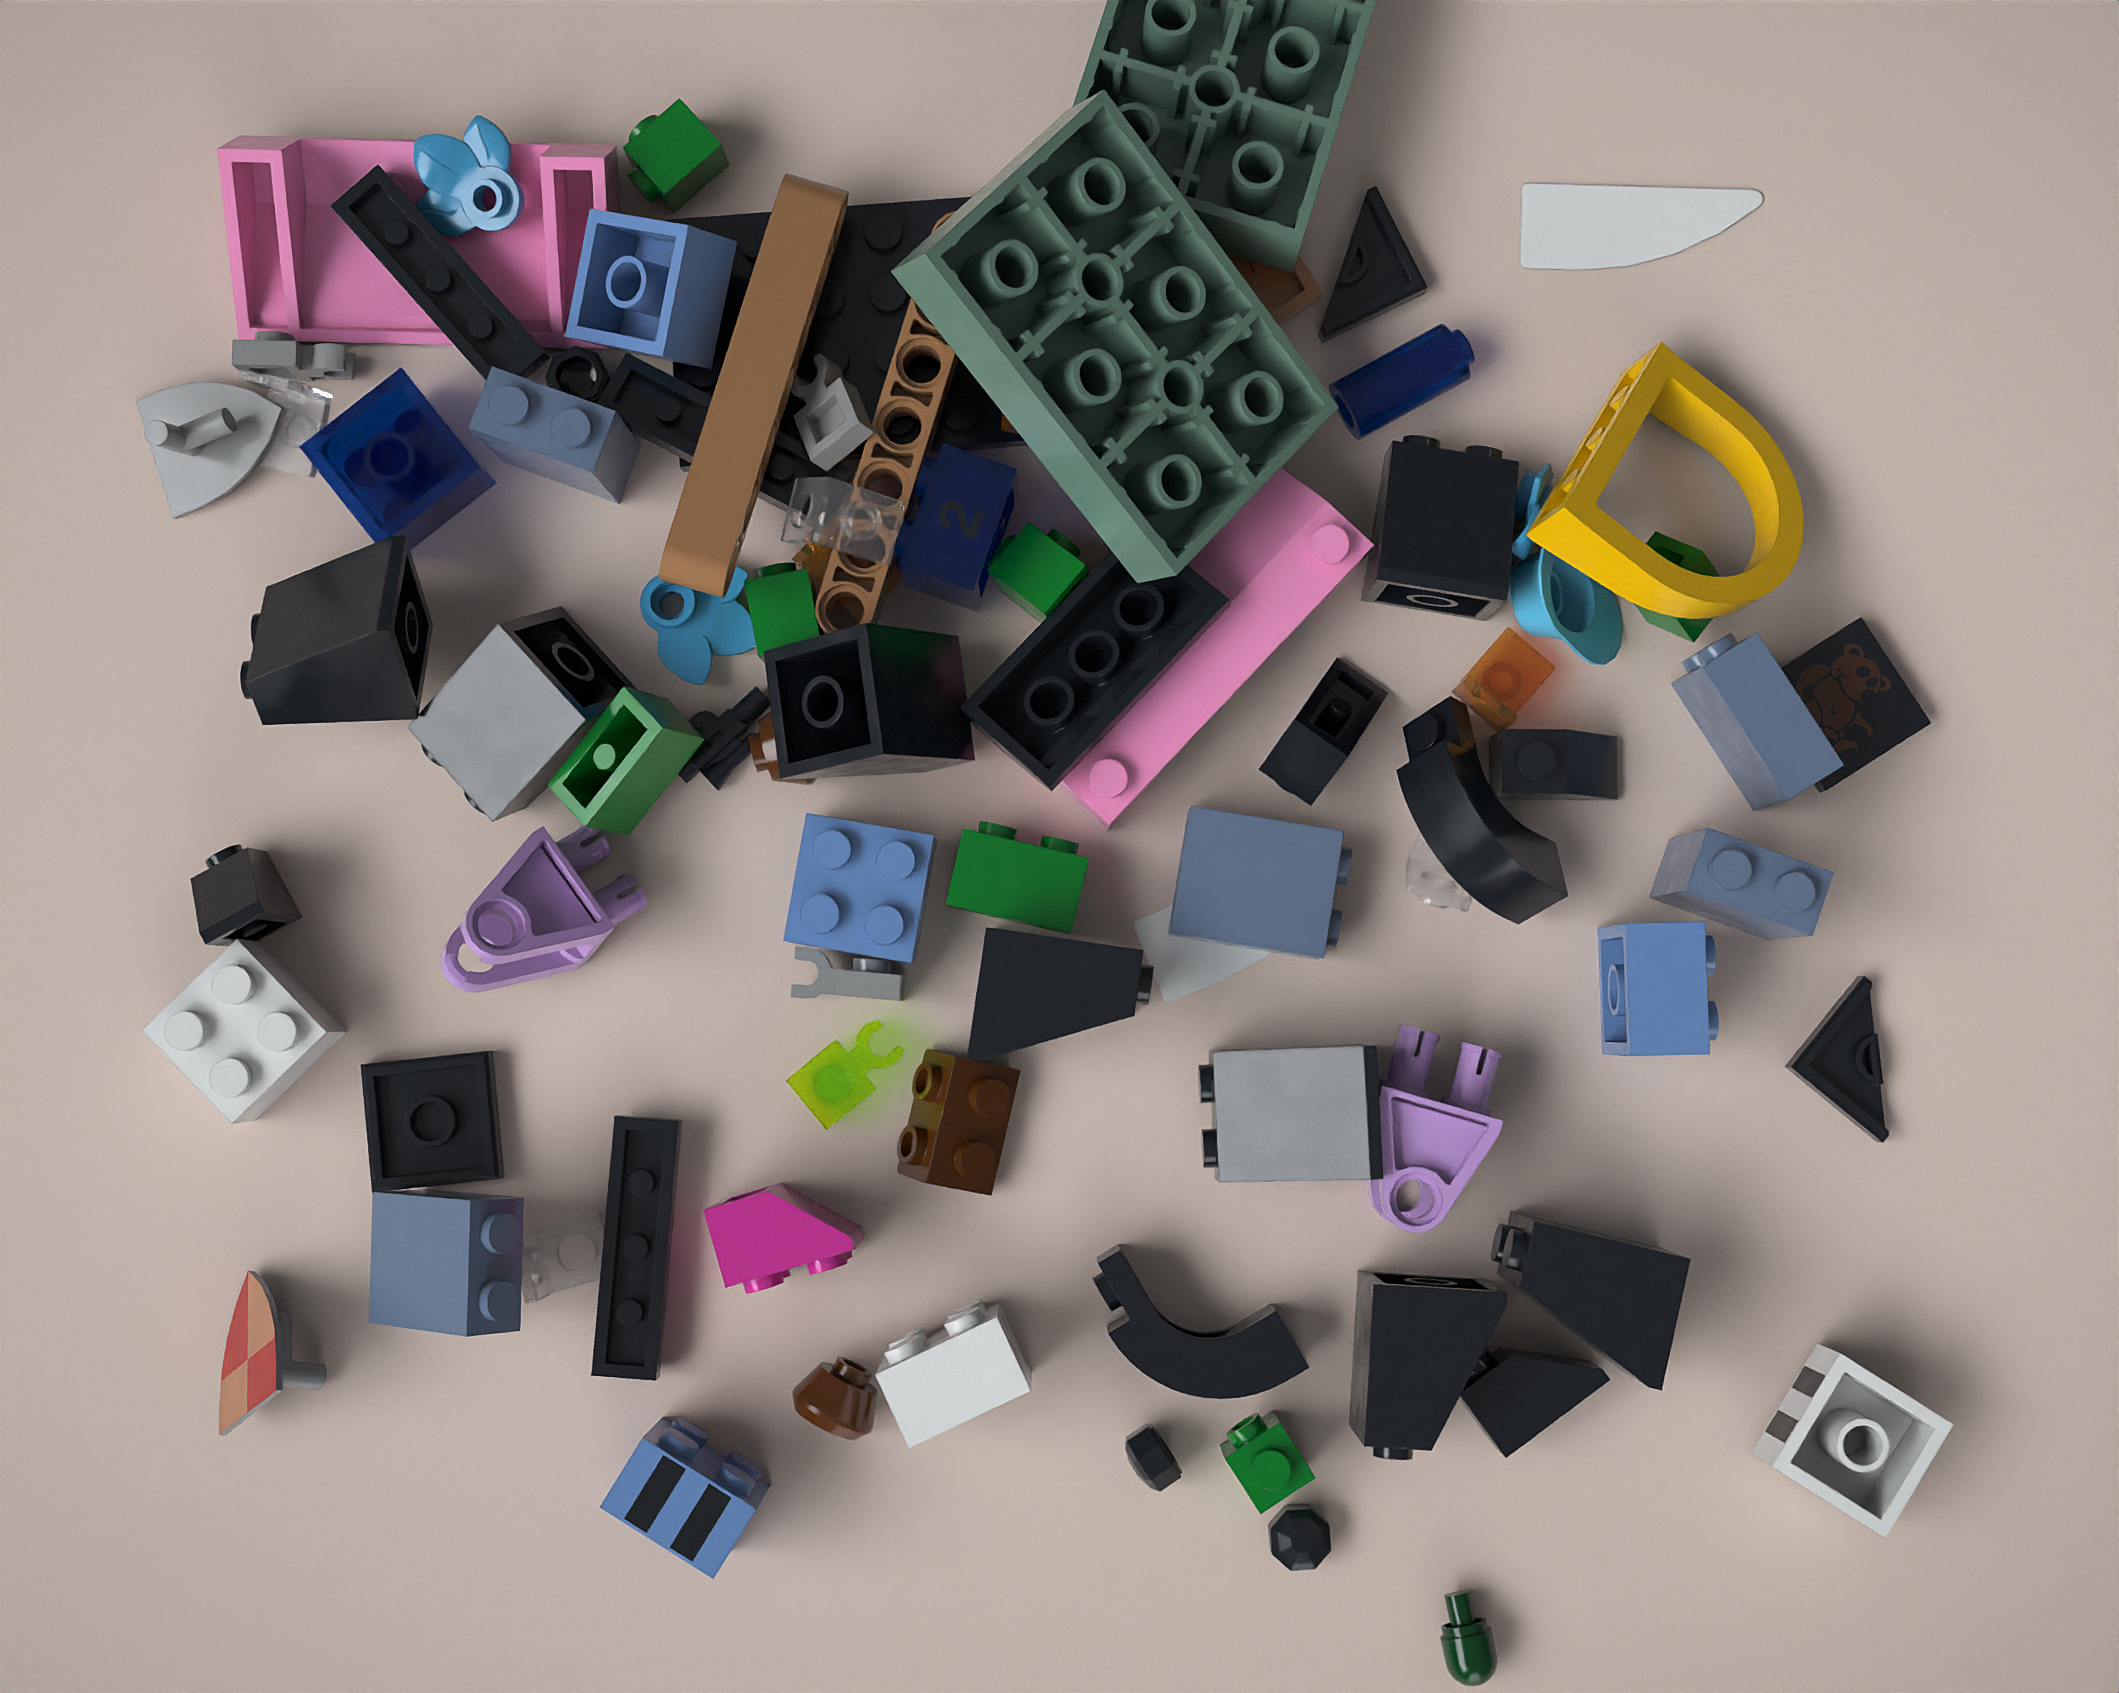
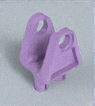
M581 825L578 830L554 842L543 826L527 838L465 913L461 924L450 936L442 950L441 969L445 978L454 987L465 992L480 993L574 971L588 961L615 928L614 925L635 912L638 913L646 908L647 901L642 888L626 896L628 894L627 889L637 883L629 874L624 873L620 875L614 882L594 894H591L579 877V872L598 861L608 858L610 855L609 844L605 836L591 843V837L600 832L599 829ZM467 943L468 947L481 957L480 961L493 964L492 968L485 972H473L471 970L467 972L458 961L459 948Z
M1400 1024L1398 1029L1400 1032L1386 1080L1379 1079L1378 1083L1384 1179L1368 1180V1193L1372 1207L1382 1218L1407 1232L1422 1233L1433 1229L1444 1219L1500 1135L1503 1120L1492 1118V1111L1487 1110L1486 1107L1498 1063L1503 1053L1462 1042V1051L1449 1098L1442 1097L1441 1102L1428 1099L1429 1093L1424 1092V1087L1440 1035ZM1418 1034H1419L1417 1046H1416V1049H1415V1053H1414V1055H1413L1414 1048H1415V1044H1416L1417 1037H1418ZM1415 1179L1420 1188L1419 1199L1411 1209L1399 1211L1396 1204V1193L1403 1183Z

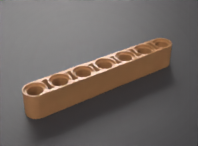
M788 173L782 179L665 544L659 570V579L721 598H724L727 594L841 232L849 192Z
M956 211L947 213L940 218L934 226L932 233ZM912 298L872 421L875 433L867 438L816 601V618L826 634L840 630L831 625L830 610L837 601L844 598H855L863 604L864 615L858 625L864 623L877 624L960 359ZM930 356L937 360L941 365L937 377L927 383H916L910 380L905 374L909 362L916 357ZM902 416L912 417L922 426L918 438L906 445L895 444L886 436L890 423ZM892 477L903 486L899 499L894 504L886 507L871 503L867 498L870 485L878 478ZM871 537L880 541L883 545V555L874 566L858 568L850 563L848 558L849 550L858 539Z

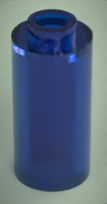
M1440 323L1329 384L1330 396L1339 407L1336 411L1345 427L1355 439L1360 440L1469 380L1471 376L1469 365L1475 362L1474 352L1469 341L1459 329L1451 332L1448 327Z

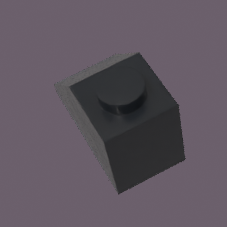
M1337 657L1258 770L1273 779L1283 790L1296 795L1312 806L1348 758L1389 693Z
M1501 729L1489 737V785L1499 800H1618L1617 736L1568 729Z
M240 844L227 847L210 856L205 861L208 869L190 879L199 933L205 945L229 947L236 939L261 941L303 918L267 851L249 847L243 849Z
M1499 1347L1491 1353L1488 1348H1485L1459 1400L1493 1446L1507 1458L1610 1381V1378L1602 1368L1589 1360Z

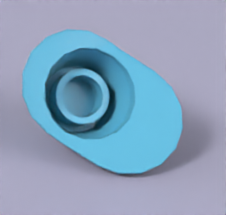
M1543 547L1541 551L1529 555L1528 558L1517 563L1515 567L1510 568L1508 598L1513 605L1520 627L1527 634L1543 638L1563 639L1578 656L1590 664L1605 665L1615 659L1622 643L1623 626L1620 608L1611 590Z

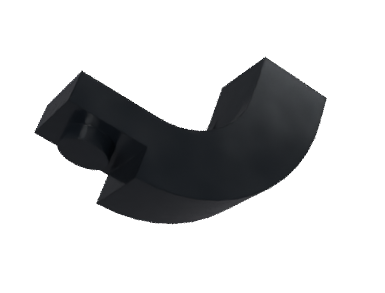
M1449 696L1403 726L1409 762L1396 770L1400 787L1419 831L1436 858L1453 879L1481 905L1518 925L1568 897L1556 842L1530 830L1516 820L1499 801L1490 787L1478 757L1467 704Z
M1119 1245L1096 1257L1102 1272L1092 1278L1111 1312L1123 1306L1127 1313L1107 1325L1108 1334L1122 1354L1136 1368L1154 1381L1172 1390L1191 1396L1231 1399L1251 1396L1270 1390L1309 1368L1272 1304L1267 1305L1237 1324L1222 1330L1208 1332L1189 1330L1168 1320L1154 1306Z

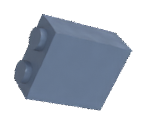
M493 366L468 427L502 462L617 504L620 503L641 445L616 411Z
M1758 632L1740 642H1737L1733 634L1729 633L1681 662L1688 673L1671 683V685L1753 811L1792 799L1844 765Z
M1191 806L1187 812L1168 935L1309 959H1324L1326 947L1336 948L1341 928L1342 911L1332 909L1336 884L1346 885L1351 865L1352 848L1342 846L1344 831Z
M1704 828L1669 838L1649 898L1766 940L1813 936L1834 872L1716 830Z
M431 1189L373 1192L369 1323L465 1337L520 1331L524 1197Z

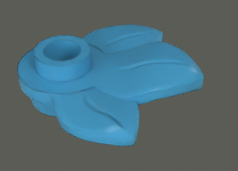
M477 115L467 127L463 141L443 134H428L415 140L413 146L415 168L422 182L430 188L415 206L441 235L459 237L470 232L475 227L485 231H502L511 227L518 220L524 207V194L518 180L510 173V143L496 124L481 115ZM488 187L492 188L496 194V204L492 210H488L485 207L483 200L484 192Z
M1545 462L1539 473L1527 470L1517 490L1514 519L1522 523L1516 540L1512 544L1511 568L1515 567L1518 558L1523 560L1528 558L1534 542L1526 536V533L1554 488L1551 486L1554 473L1550 463Z
M736 566L729 589L724 598L662 581L659 579V575L651 579L642 591L640 598L641 613L646 623L658 632L659 658L670 671L688 683L695 685L705 684L710 673L713 654L718 656L740 655L756 648L751 616L743 606L735 601L745 587L744 580L748 579V573L740 567ZM672 594L682 596L684 599L683 610L674 616L664 614L662 604L665 598Z

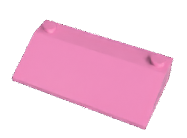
M240 135L217 148L239 340H255V333L259 331H278L288 333L294 336V341L454 345L331 207L336 200L377 165L386 172L411 202L416 205L430 188L422 182L415 168L413 158L415 140ZM509 142L511 146L510 173L518 180L524 194V207L518 220L511 227L502 231H485L475 227L463 236H442L541 347L571 348L577 346L580 348L611 349L565 337L589 210L596 209L620 214L617 144ZM490 187L485 190L483 197L484 205L488 210H492L496 204V194Z
M1281 467L1188 563L1192 569L1230 599V607L1059 785L1108 830L1151 785L1155 776L1320 602L1323 603L1366 558L1374 544L1328 501Z

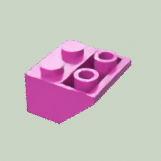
M783 1183L721 1200L703 1210L725 1288L743 1283L746 1294L784 1283V1278L791 1276L789 1269L807 1264L809 1275L843 1266L848 1263L847 1259L853 1257L851 1250H854L864 1239L860 1225Z

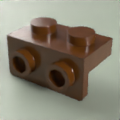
M926 1049L923 1061L916 1069L912 1081L914 1099L908 1124L901 1132L898 1140V1173L926 1184L992 1196L1021 1070Z

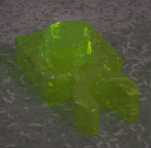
M880 1020L871 1021L862 1027L856 1038V1047L849 1053L839 1040L835 1039L786 1080L825 1130L831 1128L878 1089L866 1075L873 1068L884 1069L891 1067L904 1055L905 1050L901 1045L894 1048L886 1056H878L872 1052L870 1039L874 1033L884 1026Z

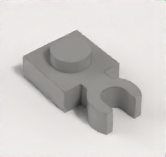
M259 331L255 333V340L233 339L232 365L250 380L314 381V377L332 380H354L355 354L346 353V346L344 344L321 343L305 346L294 341V336L278 331Z
M819 353L814 357L815 364L818 367L815 380L810 384L796 374L791 392L807 404L793 417L810 461L828 471L875 432L857 388L843 379L842 370L836 364Z

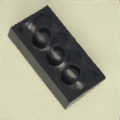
M1111 551L966 700L960 709L977 730L1052 792L1230 607V599L1188 564L1175 576L1137 583Z

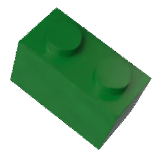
M623 686L547 786L585 827L630 835L706 738L667 698Z
M985 821L979 822L977 832L963 828L945 903L948 907L1071 935L1089 860L1088 857L1077 855L1078 843L1050 836H1042L1039 846L1015 841L1016 829Z

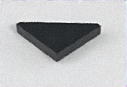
M1376 186L1368 189L1318 333L1321 343L1425 294L1428 288Z
M1857 976L1785 1065V1068L1874 1141L1884 1143L1889 1136V1131L1885 1128L1880 1086V1084H1883L1878 1033H1874L1870 998L1872 982L1865 976Z

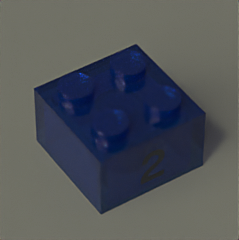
M402 367L299 446L375 543L391 536L406 535L410 550L497 483L421 386Z
M942 443L937 460L926 458L923 463L914 493L920 496L918 502L919 511L915 521L907 518L904 519L895 541L893 555L898 557L897 567L900 568L906 588L977 612L990 577L987 569L992 565L994 553L1003 541L1019 496L1017 469Z

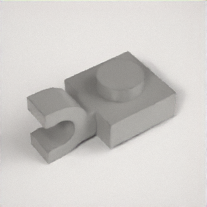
M795 947L794 959L812 961L816 964L819 975L817 980L811 985L792 984L791 997L807 999L816 998L821 994L903 1001L905 976L891 974V961L853 958L852 970L833 969L829 958L820 950L810 947Z

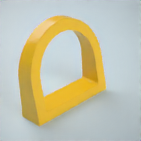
M1661 341L1622 372L1527 531L1526 536L1631 603L1668 616L1708 619L1725 616L1749 606L1773 591L1789 576L1797 562L1802 547L1804 514L1801 496L1791 468L1765 428L1740 404L1692 368ZM1648 413L1712 454L1728 469L1743 490L1754 519L1755 544L1749 563L1741 574L1713 577L1681 568L1655 552L1598 507L1597 500Z

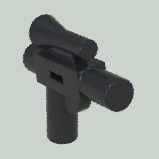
M757 686L732 709L728 708L719 717L712 712L702 711L688 720L706 739L678 773L686 783L690 782L701 772L719 791L733 770L751 754L748 736L742 741L739 738L770 707V700Z

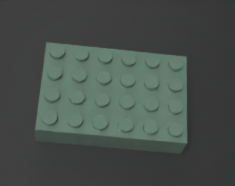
M1107 0L1072 107L1105 90L1225 253L1292 273L1377 0Z
M1105 90L1064 112L891 270L899 283L1137 583L1177 575L1339 408Z

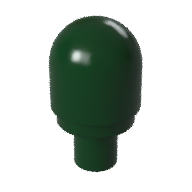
M1469 1590L1448 1593L1444 1597L1450 1622L1441 1626L1443 1635L1440 1636L1446 1667L1450 1675L1459 1683L1466 1686L1482 1685L1494 1675L1498 1663L1491 1627L1487 1626L1486 1618L1475 1617Z

